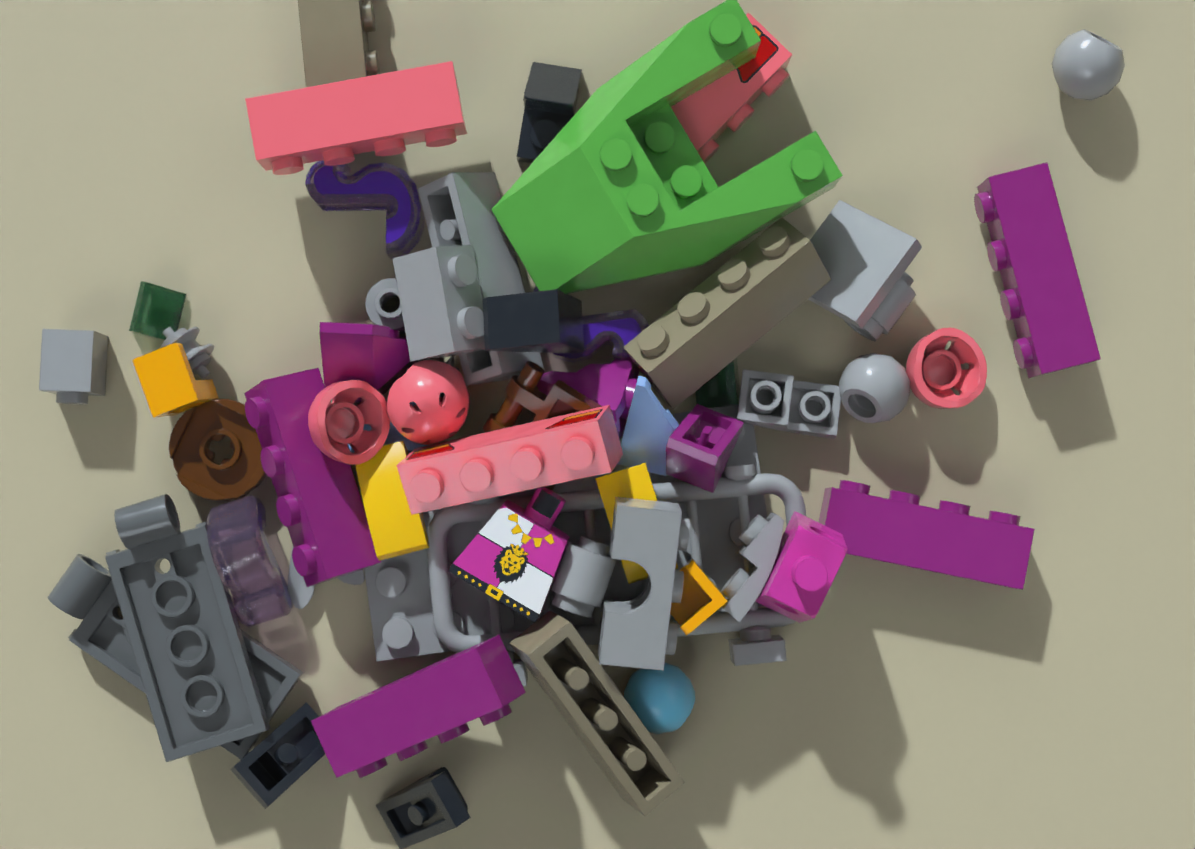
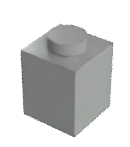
M42 329L39 390L56 394V403L88 404V395L105 396L108 336L90 330Z

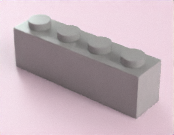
M452 172L418 188L432 247L473 245L482 301L486 297L525 293L514 248L491 210L501 199L495 172ZM482 349L459 354L467 386L509 380L513 375L520 374L527 361L534 362L544 368L540 352H499Z

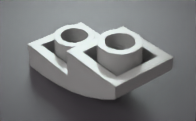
M743 369L737 420L785 432L830 439L836 438L841 403L839 386L793 380L794 376Z
M771 512L766 519L758 514L739 536V539L745 544L738 552L751 562L753 567L748 573L742 568L738 569L721 590V593L726 596L728 601L722 608L738 622L744 618L753 606L775 563L784 520L776 513Z

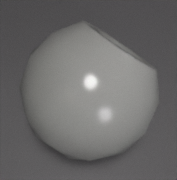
M1085 29L1068 35L1056 48L1052 61L1054 78L1059 89L1069 97L1084 100H1094L1109 94L1120 82L1125 67L1123 50Z
M877 353L860 355L850 362L842 373L839 381L840 397L844 408L857 420L865 423L890 421L902 412L907 405L910 397V380L905 368L892 356Z

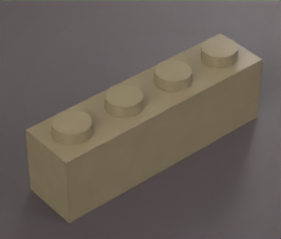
M298 0L306 87L380 74L377 50H369L367 32H374L376 30L372 1Z
M781 217L623 348L642 375L648 379L654 390L672 409H675L832 279L811 241Z
M549 610L509 643L624 801L646 816L685 783L570 621Z

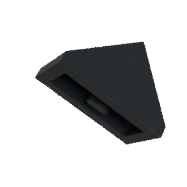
M558 289L493 296L483 299L485 351L584 352L581 300Z

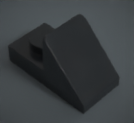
M538 62L532 63L523 97L524 114L517 161L533 163L575 115L582 69Z
M307 702L230 769L264 809L271 805L325 755L311 723L312 720L319 716Z
M446 767L433 771L376 804L399 849H404L457 828L471 818L467 812V803Z

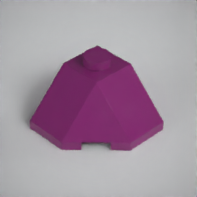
M320 322L319 335L325 388L332 383L361 380L369 383L384 395L392 387L393 383L406 373L407 368L418 362H410L406 336H401L398 330L374 324ZM359 397L354 404H359L361 398Z

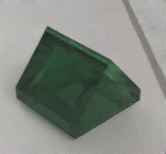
M141 281L129 331L133 334L165 341L167 339L163 335L165 329L171 327L175 332L179 328L186 294Z
M737 358L695 391L696 405L699 404L710 409L739 404L740 386Z

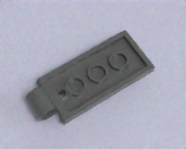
M168 494L116 509L114 514L116 528L122 543L127 549L107 552L105 559L165 761H173L269 730L270 725L228 585L221 578L213 559L208 535V522L197 524L196 528L181 532L176 507ZM213 539V545H214L216 554H217V556H218V558H219V555H218V552H217V549H216V545H215V542H214V539ZM163 559H167L170 562V570L167 573L160 569V563Z
M77 554L49 594L48 599L53 605L68 615L77 619H83L78 628L74 629L68 637L69 641L145 693L124 619L118 615L119 602L110 572L95 560L85 555ZM241 630L268 722H270L303 672ZM263 732L220 746L241 760L249 753Z

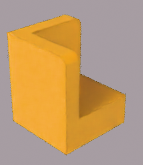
M172 343L132 359L153 417L175 416L188 411L194 406L198 407L205 402L219 398L212 379L195 380L181 343Z
M694 559L690 560L679 570L684 572L681 603L672 602L670 614L679 623L680 629L686 636L728 602L726 597Z

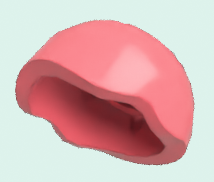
M949 327L938 329L917 342L908 356L906 373L910 380V389L921 402L938 409L960 408L968 405L983 391L987 378V363L981 348L972 337L962 330ZM951 341L950 347L945 350L947 342ZM967 363L969 368L962 370L961 364ZM952 387L959 392V396L951 390Z
M423 360L413 364L401 378L393 383L387 400V414L394 427L408 440L423 445L443 442L454 436L465 423L470 407V393L462 374L453 366L434 360ZM410 402H414L416 405L413 407Z
M361 380L332 383L321 390L312 402L308 413L309 431L314 444L328 457L345 464L356 465L370 460L382 448L390 429L387 401L384 396L369 383ZM360 397L361 402L356 406L353 405V403ZM364 424L370 425L372 429L370 431L363 430ZM347 444L352 447L354 453L350 452Z

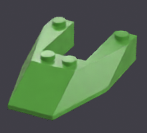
M726 0L690 21L600 86L491 209L539 291L558 289L566 294L701 266L775 223L781 217L787 216L833 189L843 175L819 135L814 131L718 187L673 112L671 106L756 57L761 39L737 0Z

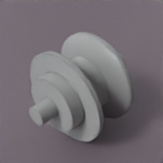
M171 327L165 329L163 335L167 339L162 343L161 348L172 343H181L193 375L198 374L202 379L207 377L210 372L206 366L211 361L210 354L214 350V345L200 346L197 343L196 338L200 331L198 327H192L188 330L181 328L175 332Z

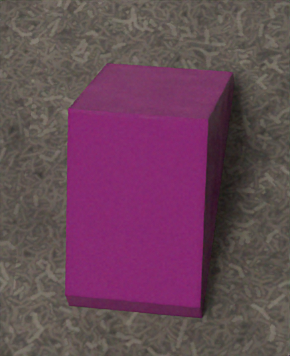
M697 404L668 439L666 445V474L714 493L742 431L744 422Z

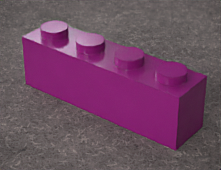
M1048 163L988 177L977 186L978 194L974 196V205L979 221L987 223L992 241L987 244L988 258L992 269L995 272L1000 271L1004 291L1000 293L1002 310L1007 320H1013L1018 338L1013 342L1017 364L1021 369L1026 368L1029 379L1100 360L1101 357Z
M319 368L266 379L244 393L246 398V417L249 424L256 429L262 447L261 464L266 475L272 479L278 497L276 502L277 514L281 523L288 528L294 547L292 551L293 563L297 572L303 576L306 587L352 574L382 562L376 556L365 509L350 464H345L328 457L318 449L311 438L308 425L309 409L317 394L325 388Z
M840 480L839 489L833 487L825 488L819 523L843 535L848 548L846 554L1023 590L1035 529L1019 526L1020 516L997 511H990L988 519L969 516L971 506L940 500L938 509L919 505L921 497L919 495L890 490L889 499L869 495L870 485Z
M497 635L342 704L312 720L311 723L336 778L354 770L357 771L359 778H362L387 766L388 763L385 759L387 756L396 753L400 761L405 760L427 749L428 745L425 741L427 739L438 736L442 744L468 732L470 729L467 722L480 718L483 726L509 715L512 713L509 703L526 693L500 635Z

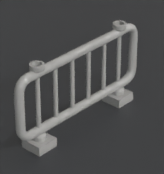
M755 464L726 466L724 469L725 477L720 478L714 493L684 481L652 485L657 501L671 503L686 501L687 516L690 519L691 558L703 570L696 500L737 497L740 530L742 533L750 523L748 496L774 494L780 497L784 503L786 525H788L794 511L806 516L802 493L793 481L779 474H756ZM599 489L556 493L566 500L560 513L584 511L586 537L597 540L594 510L605 509ZM533 495L500 498L498 496L442 508L434 515L427 528L429 543L427 556L431 600L437 636L447 649L457 654L500 635L522 685L527 686V667L521 659L515 660V650L509 644L523 631L502 633L498 600L488 595L492 634L469 636L460 633L456 628L450 572L448 571L447 533L452 526L463 522L481 521L483 528L506 500H510L525 509ZM743 556L744 571L748 573L753 564ZM648 578L642 580L643 591L647 586ZM550 591L541 611L542 616L549 610L552 611ZM603 601L600 607L595 606L594 624L574 626L586 645L599 644ZM754 602L740 622L727 611L715 612L687 636L740 631V638L728 639L730 660L734 666L787 661L785 640L779 634L771 635V628L786 626L796 621L770 608H758V603ZM670 617L669 622L677 623L678 625L677 637L686 636L674 617Z

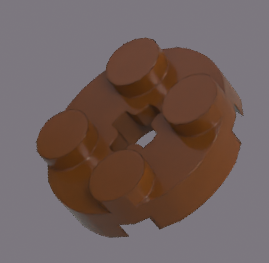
M230 399L211 400L198 407L194 406L189 409L175 424L169 440L170 459H173L174 468L178 473L176 476L181 484L195 495L220 501L243 498L257 488L267 476L261 464L262 447L256 429L247 420L245 404ZM226 435L232 440L230 447L235 452L232 459L224 458L221 464H217L213 461L215 452L210 450L209 446L213 440L221 442Z

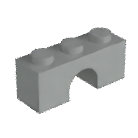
M615 497L610 540L611 559L628 560L638 563L647 571L649 578L644 591L630 601L604 600L598 648L599 664L664 671L665 654H675L678 625L677 623L669 622L672 602L681 603L684 572L675 570L677 551H687L690 532V519L681 518L682 511L678 503Z

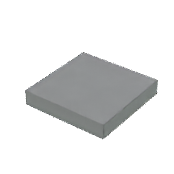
M839 200L810 239L832 280L808 300L863 329L921 250L922 246L916 238Z

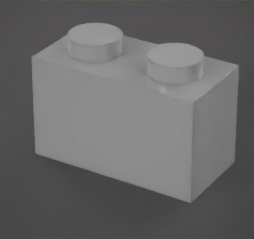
M473 245L435 246L393 258L410 362L451 357L485 349L483 301Z

